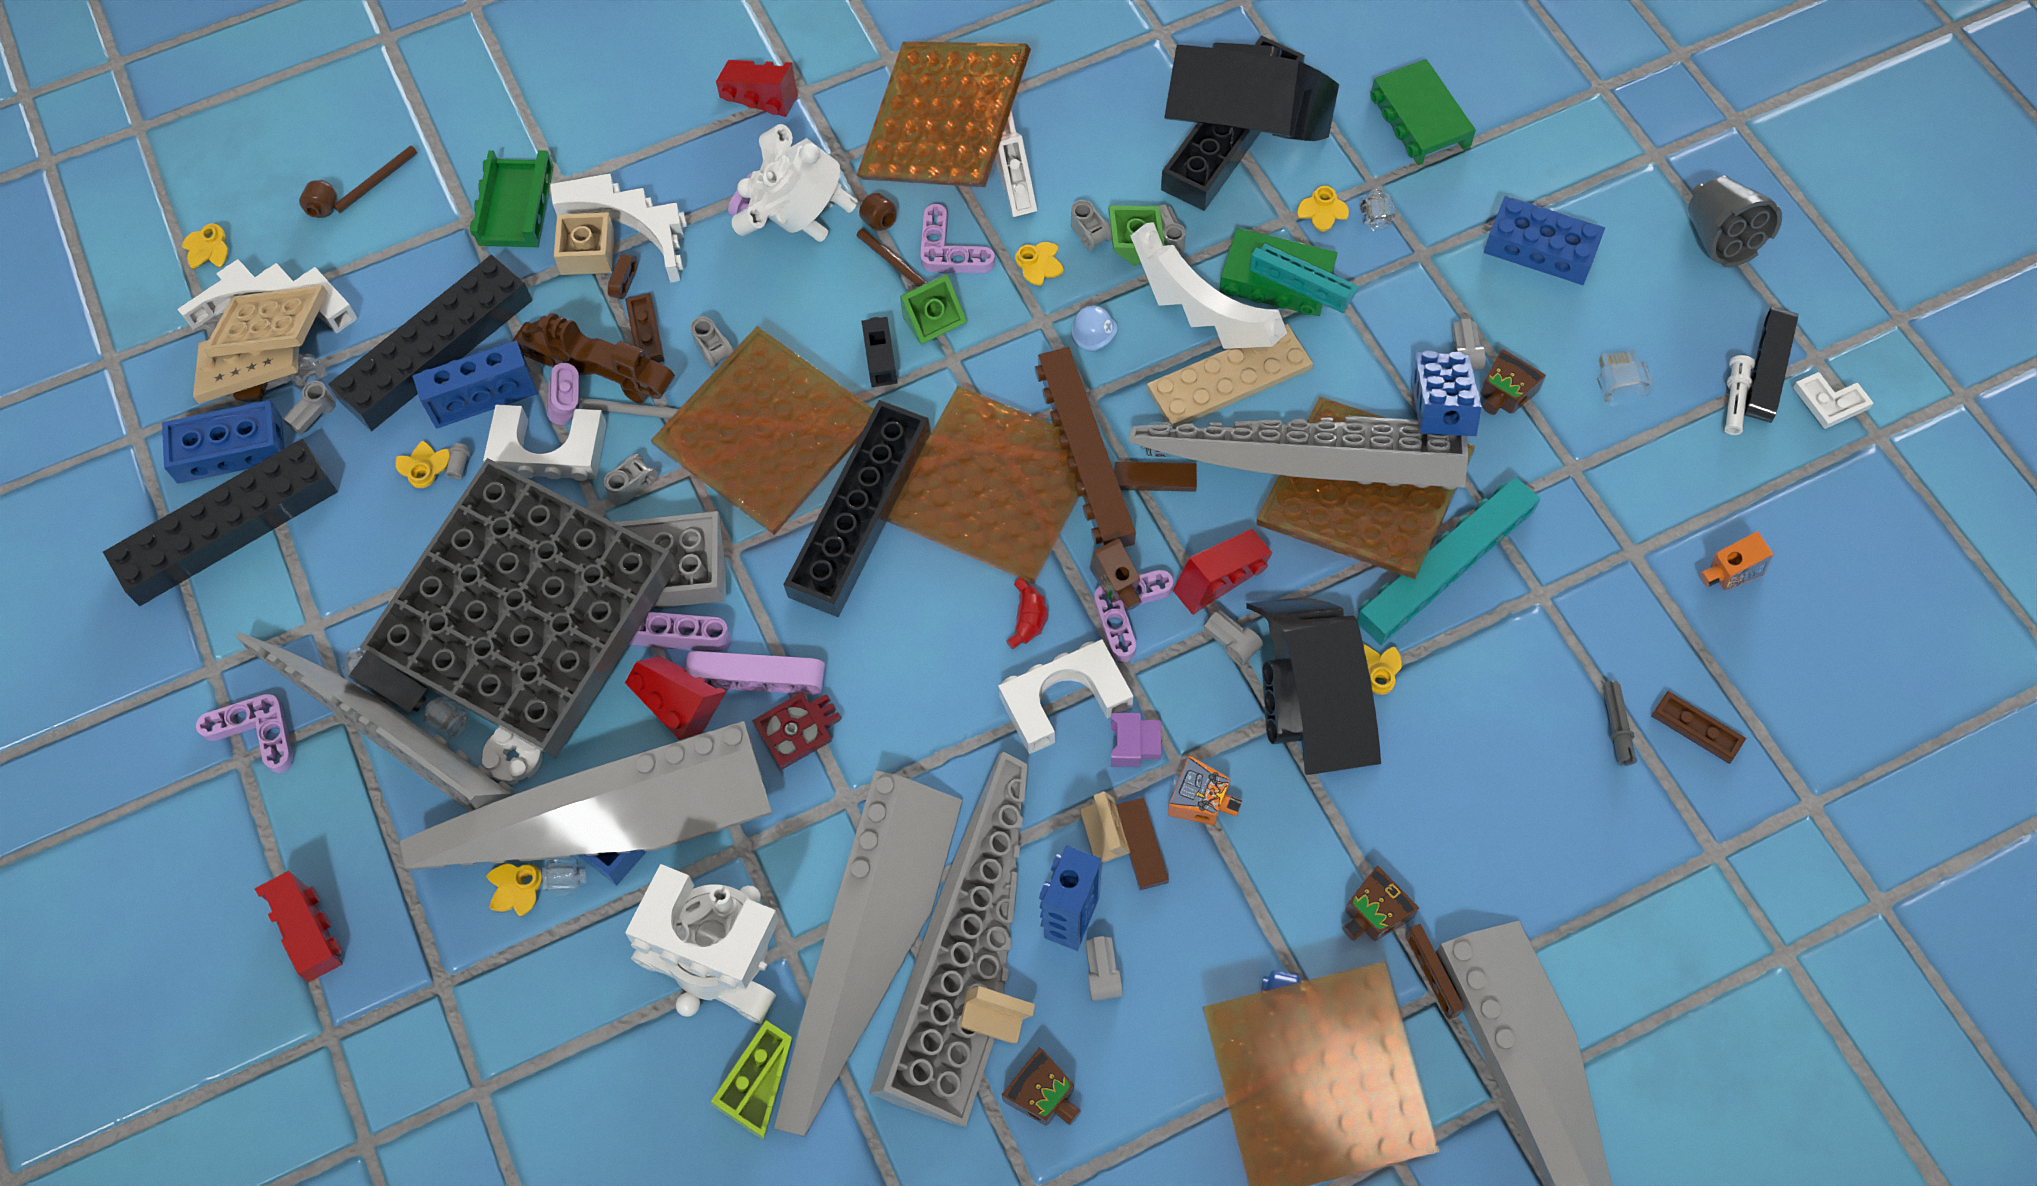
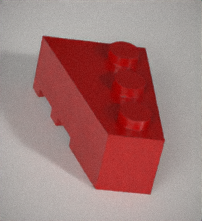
M728 60L716 80L720 98L728 102L743 104L749 108L763 110L772 115L787 117L798 97L792 62H785L783 66L774 65L770 61H766L764 65H754V61Z
M1253 529L1247 530L1189 557L1173 592L1190 613L1194 615L1252 576H1257L1264 572L1268 567L1267 562L1273 552Z
M661 656L636 661L625 681V684L678 740L702 734L727 692L722 688L716 689L706 683L707 680L701 677H693L686 673V669Z
M287 871L254 888L258 897L264 898L269 903L272 912L268 916L272 923L277 922L283 937L281 942L299 976L307 982H311L343 965L339 954L342 953V948L338 940L330 936L328 928L331 927V923L325 912H320L317 903L321 902L313 886H306L294 874Z

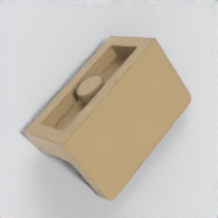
M1105 791L1094 795L1095 804L1081 809L1092 853L1094 856L1102 859L1101 864L1130 853L1115 800Z
M978 986L967 991L960 1027L1015 1044L1019 1039L1022 1020L1033 1016L1035 1004Z

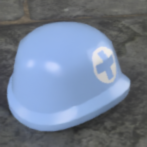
M1093 305L1081 309L1072 323L1073 340L1077 346L1086 351H1096L1105 347L1114 339L1117 333L1116 321L1100 306Z

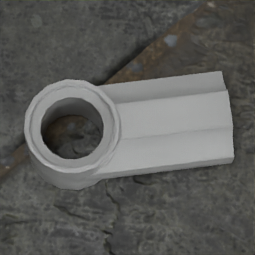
M1166 204L1160 205L1165 246L1174 245L1179 254L1182 255L1185 250L1186 230L1179 224L1172 207H1168Z
M1461 319L1454 323L1452 327L1455 344L1454 352L1469 355L1472 369L1483 370L1485 367V349L1479 343L1477 324L1471 319Z
M312 381L305 385L302 391V399L282 419L298 434H303L321 414L330 413L336 405L334 396L320 381Z
M1221 610L1215 612L1204 625V631L1224 646L1227 655L1239 665H1244L1263 646L1261 638L1250 628L1243 629Z
M1101 936L1087 940L1086 953L1090 970L1088 981L1091 1001L1123 997L1119 969L1116 970L1112 937Z

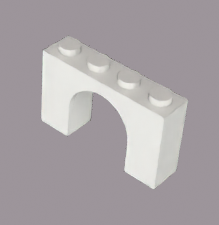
M495 405L483 459L484 462L489 458L526 478L539 476L549 479L573 478L578 481L596 480L607 427L601 410L575 409L570 434L566 442L560 448L550 453L535 454L523 448L529 421L523 407Z
M1102 639L1095 643L1094 641L1087 642L1079 650L1070 654L1062 653L1055 657L1052 662L1045 665H1035L1027 673L1018 677H1008L1002 684L998 685L999 697L1028 754L1055 743V731L1040 704L1044 692L1055 683L1076 681L1088 687L1094 694L1107 719L1111 717V713H1121L1133 707V694Z
M660 864L625 932L632 943L631 947L645 954H648L650 950L661 954L660 959L671 965L677 966L678 962L690 966L689 971L698 976L706 978L707 974L717 977L719 978L718 982L727 988L735 990L739 986L747 989L779 922L776 910L746 898L731 931L724 939L707 947L688 945L678 938L677 921L694 884L689 875Z

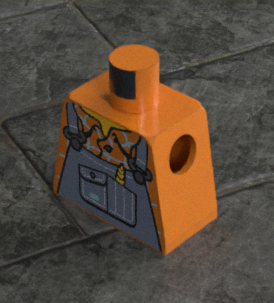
M1756 531L1718 551L1713 558L1710 568L1700 572V577L1707 587L1720 583L1724 590H1730L1765 575L1773 553L1760 533Z
M1189 756L1169 803L1168 815L1215 825L1220 811L1237 817L1243 800L1227 795L1231 781L1227 776Z

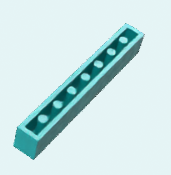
M1517 477L1513 478L1508 484L1506 482L1501 483L1494 491L1493 497L1489 500L1484 498L1476 506L1475 512L1471 516L1464 515L1456 524L1457 528L1451 533L1449 531L1443 533L1437 540V545L1434 548H1426L1418 556V561L1413 566L1408 564L1400 571L1397 580L1393 583L1388 581L1384 584L1375 599H1367L1358 609L1360 612L1357 620L1358 625L1382 646L1534 513L1541 498Z

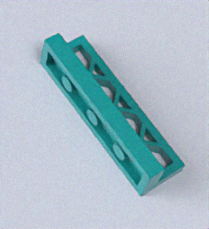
M1265 243L1261 249L1256 247L1251 255L1250 271L1343 314L1358 291V285Z

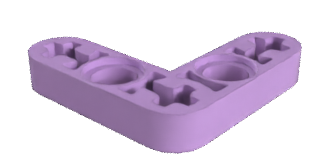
M932 204L925 209L920 253L921 264L925 270L929 272L988 273L994 268L995 255L992 249L988 247L945 246L947 232L946 209L939 204ZM934 215H939L937 217V225H933L932 218ZM931 234H938L941 237L935 242L927 239ZM957 255L965 258L961 263L951 261ZM931 256H935L934 261H929ZM969 257H973L972 263L969 262ZM981 258H986L985 262H980Z
M1157 570L1139 575L1140 582L1138 588L1142 591L1139 595L1142 601L1141 604L1160 600L1171 594L1173 578L1167 571ZM1161 580L1162 584H1165V588L1160 589L1159 585H1156V581ZM1145 583H1148V588H1150V593H1146V584H1145ZM1099 586L1094 594V604L1110 653L1119 662L1130 661L1136 653V641L1125 611L1126 607L1120 599L1114 603L1111 602L1112 609L1108 610L1105 599H1102V595L1105 592ZM1112 617H1117L1122 620L1123 625L1118 629H1113L1108 626L1107 621ZM1122 636L1125 647H1128L1127 652L1119 649L1118 637Z
M264 694L201 715L196 722L197 732L208 741H217L256 728L264 765L274 773H283L293 764V752L284 708L274 695ZM271 704L272 707H270L269 709L270 712L265 713L264 711L267 709V705ZM242 711L247 713V717L243 722L239 724L233 723V718L237 713ZM214 722L213 730L209 732L207 729L210 728V723ZM271 728H280V733L275 739H266V734ZM273 748H277L278 752L282 755L279 759L280 762L277 764L274 762L277 759V755Z

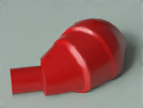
M1022 577L1014 582V586L1020 591L1016 616L1017 623L1014 629L1016 634L1006 640L1011 649L1016 648L1021 643L1027 644L1034 637L1040 635L1049 617L1045 597L1033 585L1029 586Z

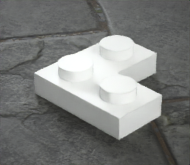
M1819 372L1797 381L1793 387L1824 429L1869 410L1874 404L1858 383L1834 392Z

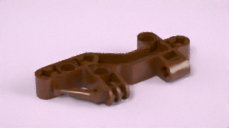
M555 313L542 316L540 320L533 323L525 322L511 341L517 340L525 357L553 368L559 363H568L577 369L579 375L597 374L620 384L627 398L639 404L644 403L647 396L661 399L675 378L671 369L651 360L646 350L624 341H619L614 345L599 338H588L580 331L575 321H567L566 318L559 317Z

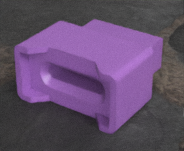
M1111 713V729L1117 734V747L1111 751V767H1140L1141 760H1161V720H1141V713Z

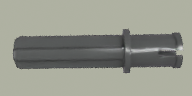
M1617 681L1606 682L1603 685L1613 733L1610 739L1615 744L1617 762L1620 766L1623 765V761L1624 766L1632 765L1637 762L1632 741L1635 736L1634 732L1630 731L1621 685Z

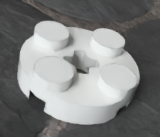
M501 728L496 729L494 735L488 739L482 754V764L493 775L492 778L498 782L502 780L509 785L517 784L519 780H523L526 777L528 779L532 777L540 768L543 760V752ZM516 749L519 757H513L511 761H507V753Z

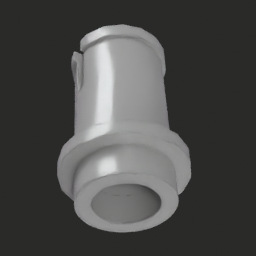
M455 443L448 451L450 459L445 475L451 479L461 480L466 459L470 458L471 453L468 446Z

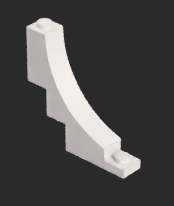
M990 73L965 78L970 103L976 109L988 136L1003 189L1007 193L1011 216L1016 217L1037 211L1023 139L1015 131L1011 107L1004 102L1000 78Z
M1154 222L1144 224L1130 235L1158 305L1182 304L1191 327L1215 326L1223 349L1272 347L1287 334L1278 309H1262L1248 306L1225 296L1211 287L1185 262L1174 245H1162Z

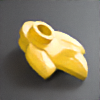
M1329 186L1318 187L1313 192L1312 197L1301 201L1297 211L1298 218L1312 219L1313 226L1321 232L1331 229L1335 219L1346 220L1349 215L1346 203L1337 199L1334 189Z
M215 223L205 225L201 231L192 232L184 239L182 247L189 250L187 260L192 269H196L208 260L219 268L224 265L228 255V247L225 244L226 236L222 227Z
M1041 242L1036 246L1023 245L1016 252L1015 261L1023 269V277L1031 284L1041 286L1044 282V277L1055 278L1064 272V268L1054 257L1059 246L1050 242Z
M421 441L411 456L396 457V469L401 475L408 477V481L413 487L426 488L434 482L437 474L447 468L450 459L449 450L443 449L435 453L426 442Z
M1363 644L1372 691L1379 695L1388 694L1393 690L1396 682L1395 675L1401 669V656L1396 647H1391L1380 655L1374 649ZM1382 679L1385 681V684L1380 685L1375 680Z
M503 864L491 870L486 877L498 888L490 902V909L505 912L514 908L520 917L527 914L536 903V891L541 886L543 880L541 871L536 866L530 864L520 867L512 864ZM526 877H533L529 884H523Z

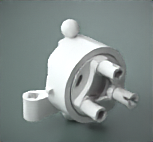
M779 124L761 134L759 137L763 157L761 168L759 171H753L750 178L740 180L737 185L740 196L751 199L747 208L733 216L732 227L734 231L740 236H747L764 227L767 218H769L787 232L794 233L803 230L818 242H822L826 238L828 230L814 219L822 212L827 205L831 208L833 206L832 202H834L847 213H850L855 209V203H857V199L841 188V184L838 183L840 176L838 161L807 138L791 147L792 133L783 124Z
M718 884L704 885L692 889L678 917V938L684 943L695 947H707L718 943L731 931L746 898L757 903L760 902L761 895L759 890L749 885L737 890ZM768 945L747 989L739 986L735 990L727 988L718 982L719 978L707 974L706 978L698 976L689 971L690 966L678 962L677 966L671 965L660 959L661 954L651 950L648 954L635 950L631 957L635 963L647 970L657 971L674 978L678 985L686 991L676 1001L677 1012L685 1017L693 1016L699 1011V999L711 1001L717 999L737 1010L745 1018L761 1024L776 998V994L771 990L752 981L759 970L765 971L767 968V964L764 961Z

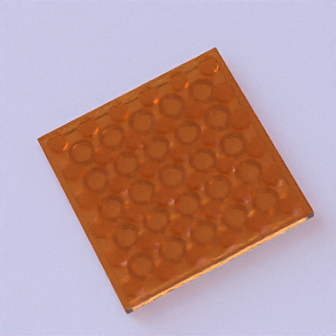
M902 42L857 176L862 180L986 187L1031 48L1027 43Z
M756 326L651 439V442L655 447L775 535L857 443L874 409Z
M957 386L924 445L888 516L887 522L1035 584L1079 499L1074 481H1077L1075 473L1069 472L1066 458L1069 457L1067 450H1062L1059 443L1058 434H1061L1059 427H1054L1049 422Z
M1319 397L1307 422L1319 423L1321 418L1331 417L1333 422H1345V417L1354 416L1385 417ZM1467 444V445H1468V464H1467V467H1468L1469 462H1470V460H1471V458H1472V456H1473V454H1474V449H1475V446H1474V445H1470V444ZM1279 475L1257 517V525L1416 580L1457 488L1445 489L1442 486L1420 488L1413 484L1390 486L1380 482L1360 484L1357 481Z
M1385 961L1202 1007L1248 1186H1309L1439 1152Z

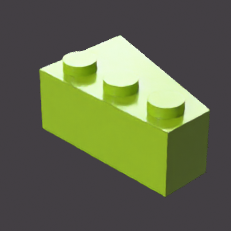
M766 1020L710 1101L712 1107L763 1141L792 1044V1037Z

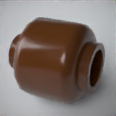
M323 180L310 181L299 198V204L307 215L325 218L330 215L338 197L330 183Z
M872 193L862 201L859 216L872 229L883 231L890 228L896 221L897 208L884 195Z

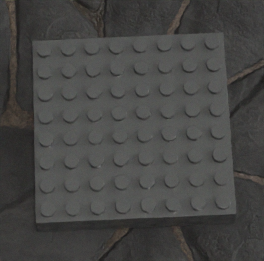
M487 458L360 648L364 651H370L406 676L556 759L680 563L669 550Z

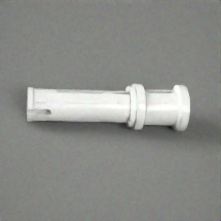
M1744 355L1734 356L1729 362L1731 376L1727 379V386L1730 389L1726 426L1724 428L1725 432L1729 435H1739L1743 432L1747 391L1750 390L1753 383L1750 376L1751 370L1755 366V361L1753 358Z

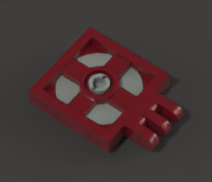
M801 692L752 720L781 770L832 742L826 729L838 723L842 717L838 712L834 713L836 707L833 703L828 704L831 699L827 694L809 703L804 693Z

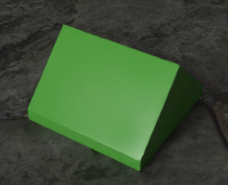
M1109 205L1108 211L1113 251L1130 264L1136 266L1141 263L1130 235L1144 224L1154 222L1162 245L1165 246L1160 206Z
M948 274L900 295L903 318L920 344L967 323Z

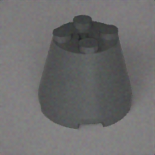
M1726 175L1712 179L1705 184H1698L1692 190L1693 197L1688 207L1689 216L1707 254L1712 260L1722 264L1724 267L1738 266L1758 256L1757 250L1769 238L1774 239L1780 229L1782 211L1771 198L1730 179Z

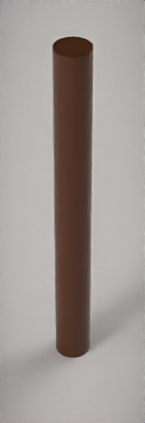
M410 145L334 204L336 211L341 213L417 154L415 148Z
M863 228L857 232V237L917 287L928 283Z

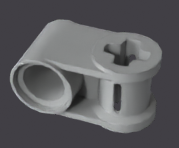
M1079 200L1072 205L1071 228L1081 239L1087 250L1092 251L1099 243L1105 240H1112L1109 224L1100 216L1089 201Z
M698 317L692 321L690 329L694 343L711 369L716 367L715 364L721 360L735 356L730 343L722 336L710 318Z
M640 454L631 455L604 478V485L610 501L617 505L628 503L633 497L656 481L658 472L654 468H649L643 462V457Z

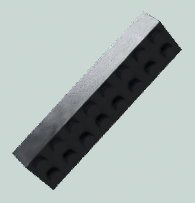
M1262 35L1255 43V45L1279 48L1282 50V58L1298 60L1304 63V54ZM1197 123L1162 170L1161 191L1205 211L1261 132Z
M491 254L328 384L338 401L372 432L418 394L412 375L445 365L453 360L462 359L533 300L525 282Z
M878 400L783 584L788 598L833 616H840L931 434L928 417Z
M302 438L103 551V554L125 593L140 607L338 493V491Z

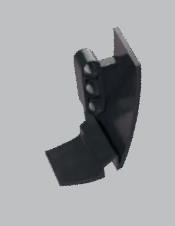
M1213 43L1212 48L1177 45L1164 118L1167 120L1265 132L1285 139L1318 141L1329 137L1339 84L1328 75L1301 61L1282 58V50L1273 46Z
M1300 597L1246 603L1247 609L1267 619L1270 637L1274 641L1275 659L1265 661L1262 667L1266 732L1270 743L1274 745L1302 741L1305 775L1381 764L1374 697L1357 619L1354 616H1344L1343 608L1338 605L1312 598Z

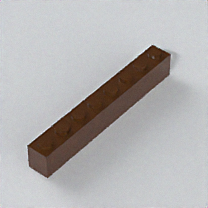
M1065 347L1039 354L1038 366L1034 367L1038 382L1043 381L1045 387L1042 389L1046 405L1051 404L1053 410L1050 411L1051 420L1054 427H1059L1061 433L1058 434L1059 443L1062 450H1067L1069 456L1066 458L1067 466L1070 473H1075L1077 481H1074L1078 497L1083 496L1085 501L1083 512L1086 520H1091L1094 528L1091 529V534L1095 545L1100 544V547L1118 538L1124 548L1135 545L1136 532L1070 348Z

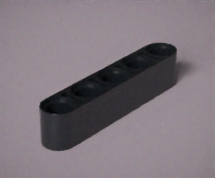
M1770 307L1762 329L1751 377L1753 383L1750 390H1748L1744 416L1772 423L1780 402L1799 315L1797 313Z

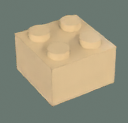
M608 212L557 215L554 259L561 275L612 273L615 230Z

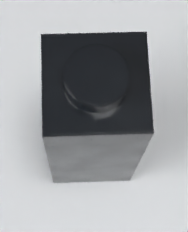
M873 317L868 320H861L871 387L898 384L888 318Z
M368 650L348 676L406 715L412 710L418 712L427 700L423 696L427 690L425 687Z

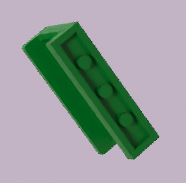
M1427 59L1374 78L1372 90L1370 91L1371 100L1374 104L1378 105L1384 120L1390 123L1394 129L1395 136L1398 140L1402 141L1409 157L1413 158L1417 165L1423 164L1427 154L1458 143L1462 149L1472 145L1476 129Z
M488 150L487 159L483 161V179L479 180L478 184L479 198L474 203L475 217L470 222V233L475 237L478 246L539 248L554 168L547 150H538L536 160L498 159L494 150Z
M1237 228L1222 271L1219 292L1232 297L1237 296L1249 299L1256 303L1262 302L1274 305L1280 309L1302 312L1305 315L1320 316L1322 303L1250 271L1251 255L1256 247L1261 249L1265 243L1333 274L1338 252Z

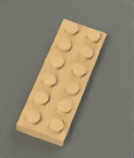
M1285 325L1287 334L1272 347L1227 349L1147 383V391L1170 426V429H1175L1182 424H1187L1312 370L1313 362L1289 325Z

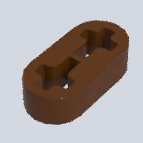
M621 254L608 282L609 297L618 299L626 297L637 271L638 261L636 256Z

